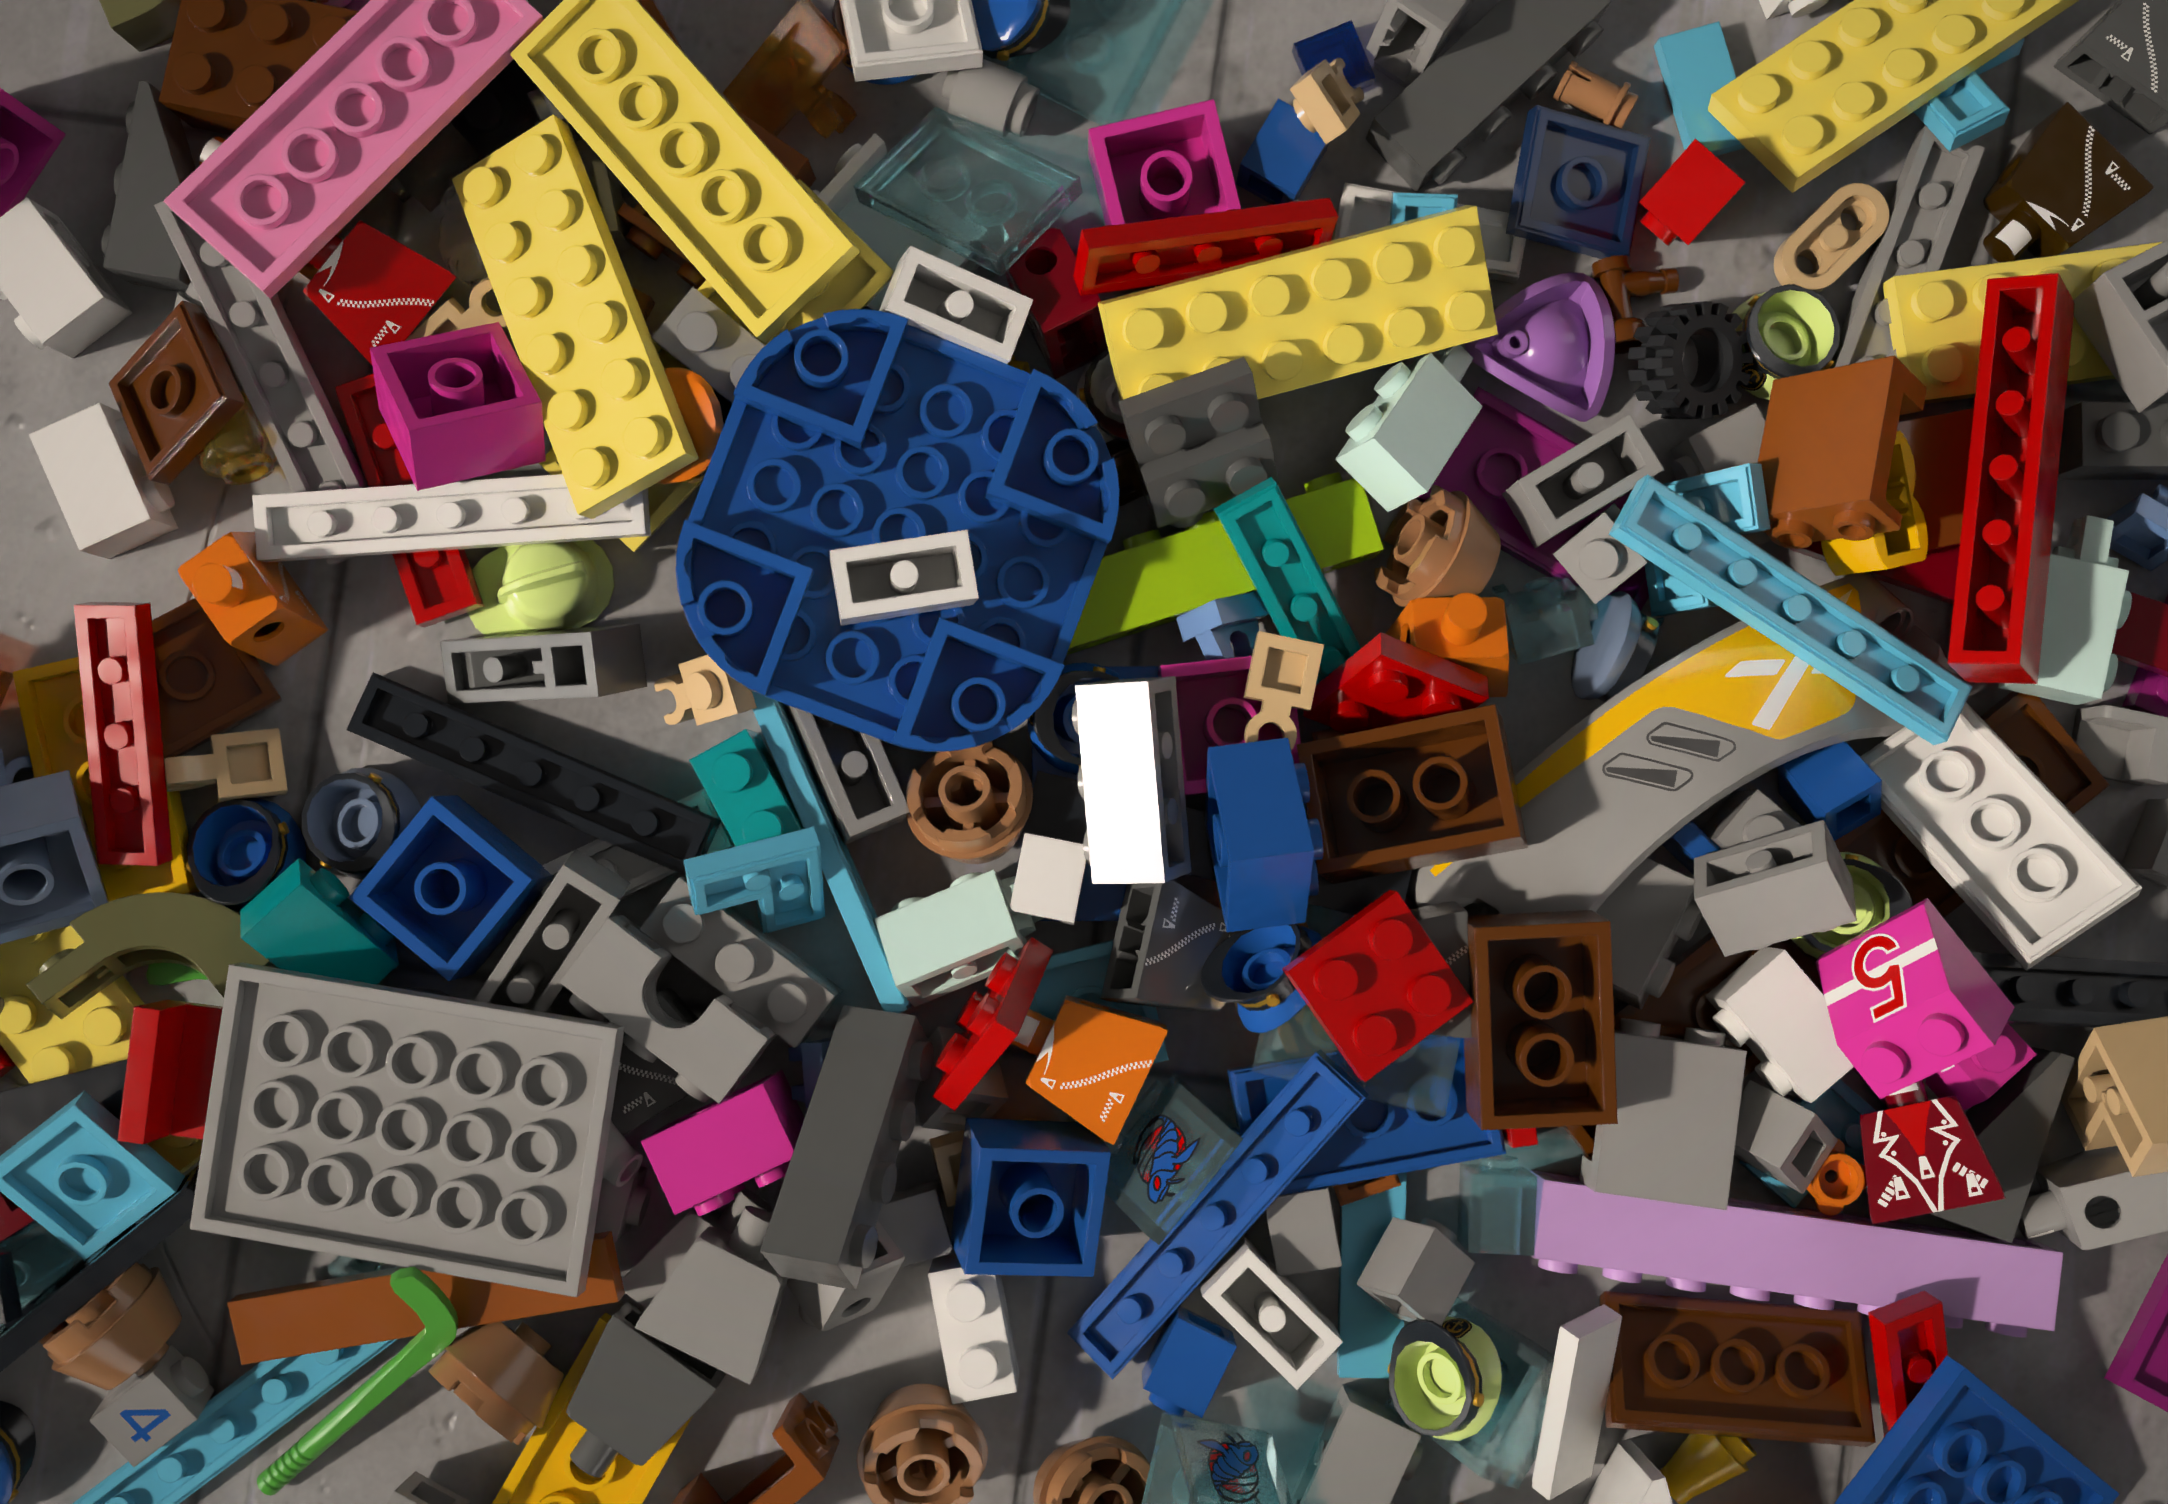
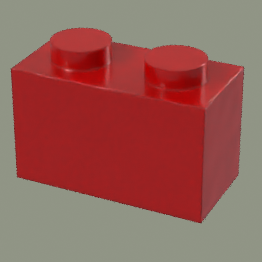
M1695 139L1639 201L1648 210L1640 222L1667 246H1670L1677 237L1689 245L1746 182Z

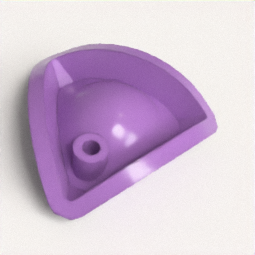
M1569 272L1554 275L1521 290L1494 310L1498 335L1465 343V350L1473 357L1472 362L1515 389L1580 422H1587L1597 416L1601 410L1609 389L1614 367L1615 329L1611 308L1603 290L1595 279L1584 273Z

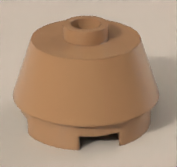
M1432 485L1428 499L1421 502L1415 498L1407 502L1389 526L1383 540L1393 545L1387 561V567L1375 568V581L1379 588L1392 594L1394 602L1402 607H1406L1410 600L1416 598L1454 597L1460 593H1472L1479 596L1490 580L1498 562L1501 548L1499 534L1464 492H1448L1438 485Z
M992 741L963 750L938 752L929 758L918 771L914 768L910 774L906 790V802L910 813L906 817L915 837L929 850L966 864L987 863L1006 854L1020 837L1031 812L1033 802L1032 783L1022 763L1010 752L993 745Z
M136 1262L39 1342L48 1351V1356L54 1361L51 1367L52 1370L99 1388L111 1390L123 1383L134 1373L137 1376L145 1374L164 1356L169 1349L166 1341L179 1326L182 1315L159 1268L153 1267L149 1269L144 1263L139 1264Z
M523 1321L514 1331L503 1322L468 1328L458 1334L448 1347H445L446 1351L428 1371L448 1391L453 1389V1392L474 1410L479 1418L511 1443L513 1441L517 1445L522 1442L535 1425L542 1429L564 1376L557 1367L544 1357L552 1345Z
M913 1384L892 1392L878 1406L859 1444L856 1459L857 1469L864 1483L866 1493L873 1504H968L974 1497L973 1486L985 1470L988 1460V1445L982 1430L964 1404H952L948 1389L933 1384Z
M1097 1436L1072 1441L1055 1449L1044 1460L1038 1470L1034 1482L1033 1500L1034 1504H1156V1484H1159V1479L1144 1454L1136 1446L1118 1437Z

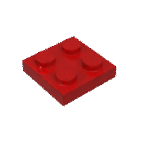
M1380 632L1316 685L1311 710H1304V717L1327 725L1337 732L1350 734L1473 709L1489 699L1488 677Z
M1394 890L1384 893L1282 968L1358 1079L1367 1082L1474 1002L1402 897Z
M1031 937L1016 957L1006 952L1000 958L986 981L985 986L989 988L987 993L983 996L979 992L974 991L955 1021V1024L963 1030L961 1035L956 1032L951 1037L935 1066L944 1072L933 1094V1098L955 1111L1014 1041L1020 1032L1054 950Z

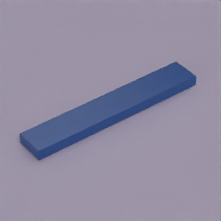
M1321 1049L1315 1052L1068 1330L1067 1334L1113 1380L1368 1098L1369 1094Z

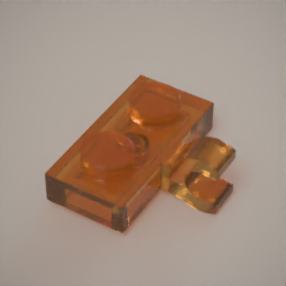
M799 0L794 4L723 91L725 97L739 112L776 137L799 110L806 116L812 127L825 139L829 138L835 130L839 134L843 133L857 117L855 110L844 98L822 85L823 81L849 52V48L844 37L810 0Z

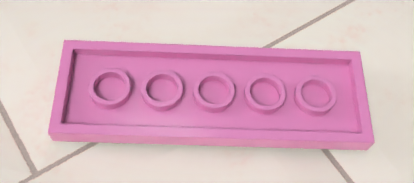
M370 0L163 202L271 299L513 60L510 53L544 18L526 0Z

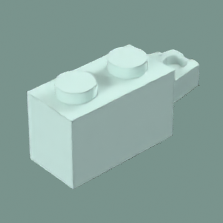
M1461 345L1450 347L1446 350H1439L1434 354L1422 355L1408 367L1403 362L1394 365L1375 385L1374 390L1379 394L1375 402L1361 410L1346 427L1345 432L1350 438L1335 460L1387 512L1428 492L1483 407L1460 383L1473 360V357Z
M2089 515L2083 516L2082 519H2077L2072 523L2067 546H2057L2054 548L2053 553L2050 554L2038 684L1999 683L1998 688L2073 705L2102 699L2103 692H2107L2110 689L2118 668V658L2115 654H2111L2116 630L2124 625L2132 602L2130 591L2125 590L2129 570L2118 568L2119 559L2109 557L2113 520Z
M994 869L986 873H969L953 881L950 888L925 898L912 897L897 903L891 912L874 918L895 986L914 1007L989 977L997 962L1006 952L1016 957L1027 943L1025 936L1036 930L1034 923L1044 917L1018 913L1011 909L1010 903L1016 876L1000 880Z

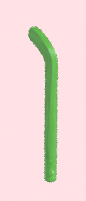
M408 1267L395 1271L391 1274L390 1279L393 1291L417 1313L425 1328L397 1355L257 1477V1485L261 1492L269 1496L278 1493L413 1374L453 1342L458 1328L457 1312L448 1297L426 1274L416 1267Z

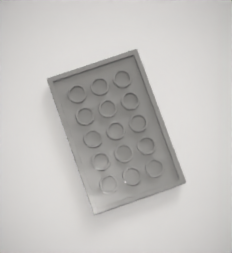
M243 962L230 964L190 1229L396 1266L416 1267L419 1270L578 1297L586 1290L623 1044L624 1026Z

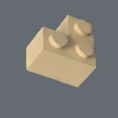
M2168 1016L2094 1027L2068 1076L2061 1096L2064 1108L2085 1151L2118 1146L2132 1177L2168 1172Z

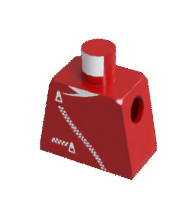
M359 221L344 240L335 235L309 261L319 271L306 285L303 292L372 365L370 348L405 341L456 279V276L449 270L370 225Z

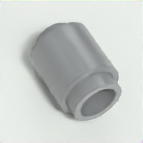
M983 58L982 67L948 71L942 88V97L949 100L948 113L1002 137H1006L1008 133L1019 137L1025 134L1034 115L1040 95L1039 88L1028 84L1027 76Z

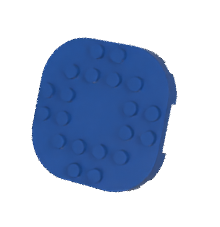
M848 309L823 313L821 318L804 323L790 331L786 329L774 337L750 362L733 393L734 401L689 518L684 520L679 536L676 553V580L681 606L696 639L708 656L735 681L767 698L906 749L924 752H948L972 748L990 742L1015 729L1041 706L1054 688L1065 666L1063 665L1064 659L1107 544L1112 540L1117 522L1119 482L1114 458L1111 459L1106 442L1096 426L1098 421L1091 411L1068 388L1050 376L1035 369L1030 374L907 325L908 318L892 313L867 309ZM968 530L979 596L974 605L841 626L830 563V550Z

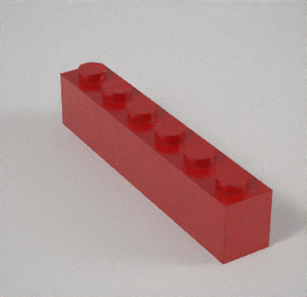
M2059 273L1987 279L1947 662L1966 682L2038 684L2075 303Z

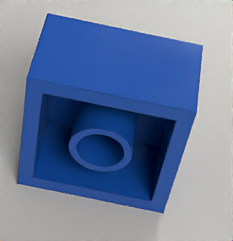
M1288 738L1208 747L1205 827L1226 932L1305 923L1309 896L1318 895L1319 892L1315 860L1323 859L1321 828L1317 818L1307 819L1303 803H1309L1310 801L1308 773L1304 763L1294 764Z
M458 795L431 796L349 898L445 979L452 981L477 972L539 896L546 884L552 880L554 875L550 874L539 862Z
M966 1118L951 1231L952 1246L964 1274L1094 1277L1111 1151L1103 1139L1079 1122Z

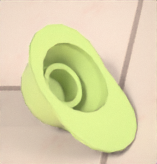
M593 540L502 546L483 556L472 569L484 607L467 613L475 628L485 636L580 628L595 621L609 605L615 587L613 566L605 551Z

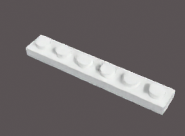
M563 474L458 481L417 491L414 484L252 495L257 560L263 562L651 536L648 488L596 518L590 519L578 515Z

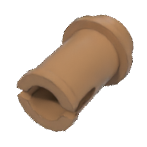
M1572 61L1553 95V99L1556 101L1560 100L1603 122V124L1622 129L1639 95L1629 91L1630 83L1625 82L1621 87Z

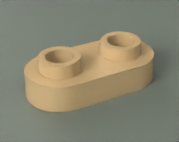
M1852 183L1838 189L1778 248L1774 257V272L1779 283L1782 286L1787 284L1797 285L1813 290L1816 293H1820L1834 283L1886 230L1889 222V207L1884 196L1874 187L1863 183ZM1841 213L1850 214L1855 219L1856 230H1849L1843 226ZM1798 256L1806 257L1811 261L1813 265L1812 274L1803 273L1798 268Z

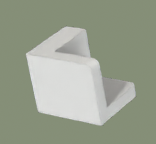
M1025 833L1010 903L1011 909L1014 912L1059 920L1061 923L1074 925L1087 862L1084 856L1083 844Z

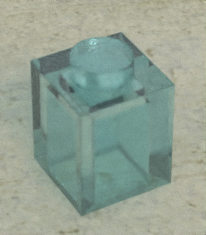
M1498 1155L1479 1159V1164H1460L1457 1241L1469 1253L1534 1256L1537 1176L1525 1167L1518 1166L1517 1157Z

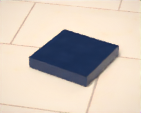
M1540 105L1530 109L1526 117L1506 234L1598 259L1616 255H1626L1630 258L1651 137Z

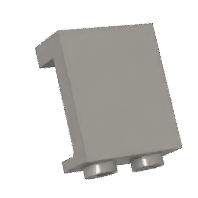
M1621 1018L1620 1029H1614L1618 1124L1596 1125L1593 1156L1582 1155L1579 1181L1594 1192L1727 1210L1747 1051L1725 1045L1726 1033L1685 1027L1684 1039L1661 1036V1024Z

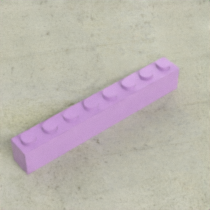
M1530 1170L1521 1247L1533 1258L1539 1259L1538 1267L1552 1272L1577 1274L1578 1264L1603 1268L1602 1276L1628 1283H1641L1643 1273L1666 1277V1285L1692 1292H1705L1706 1283L1730 1286L1729 1293L1734 1296L1756 1301H1770L1771 1292L1794 1295L1793 1302L1796 1304L1820 1310H1834L1835 1301L1858 1304L1857 1311L1868 1315V1312L1925 1290L1942 1302L1945 1327L1962 1328L1963 1319L1984 1321L1986 1330L2021 1338L2027 1337L2028 1328L2054 1331L2063 1252L2034 1240L2014 1238L2013 1242L2010 1243L1985 1233L1900 1221L1872 1224L1871 1217L1843 1213L1830 1216L1814 1209L1792 1208L1785 1205L1728 1198L1727 1210L1613 1195L1594 1192L1579 1181V1176Z

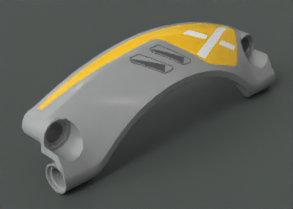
M1868 572L1848 574L1841 579L1820 586L1956 675L1954 669L1947 663L1948 661L1940 645L1914 623L1912 610ZM1739 621L1685 650L1623 689L1573 726L1514 776L1528 848L1417 868L1411 874L1407 896L1417 908L1455 901L1467 911L1468 916L1592 910L1596 912L1627 876L1660 845L1688 822L1739 787L1771 769L1804 754L1854 739L1890 737L1904 726L1743 621Z

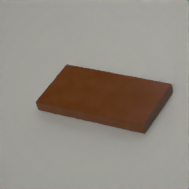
M1604 1291L1599 1296V1307L1605 1304L1622 1316L1605 1404L1606 1428L1869 1447L1876 1443L1861 1313L1857 1310L1834 1308V1310H1820L1797 1305Z

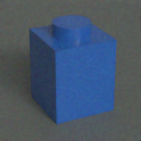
M1278 98L1240 163L1236 184L1272 205L1298 201L1326 153L1329 143L1325 144L1318 132L1312 133L1307 130L1299 120L1294 106Z
M1847 742L1815 750L1777 766L1779 794L1806 824L1824 820L1834 841L1881 814L1882 780Z
M1180 1306L1166 1321L1142 1370L1143 1389L1151 1392L1148 1399L1154 1405L1172 1415L1183 1417L1187 1410L1203 1418L1237 1348L1233 1332Z

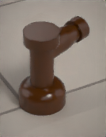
M1626 255L1610 256L1594 262L1591 266L1593 279L1601 281L1602 290L1612 312L1615 329V355L1628 353L1629 348L1641 347L1642 342L1633 337L1637 328L1648 326L1642 319L1633 317L1630 298L1647 296L1658 292L1660 294L1676 293L1679 288L1678 271L1675 268L1660 269L1659 272H1631L1630 258Z

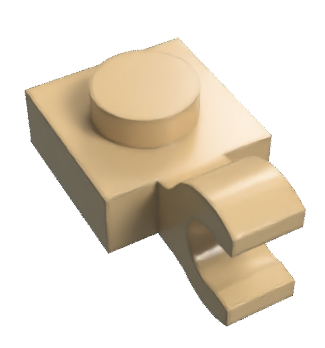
M279 728L211 735L212 754L178 756L164 759L167 792L191 790L216 784L218 802H224L234 799L244 800L286 795L288 791Z

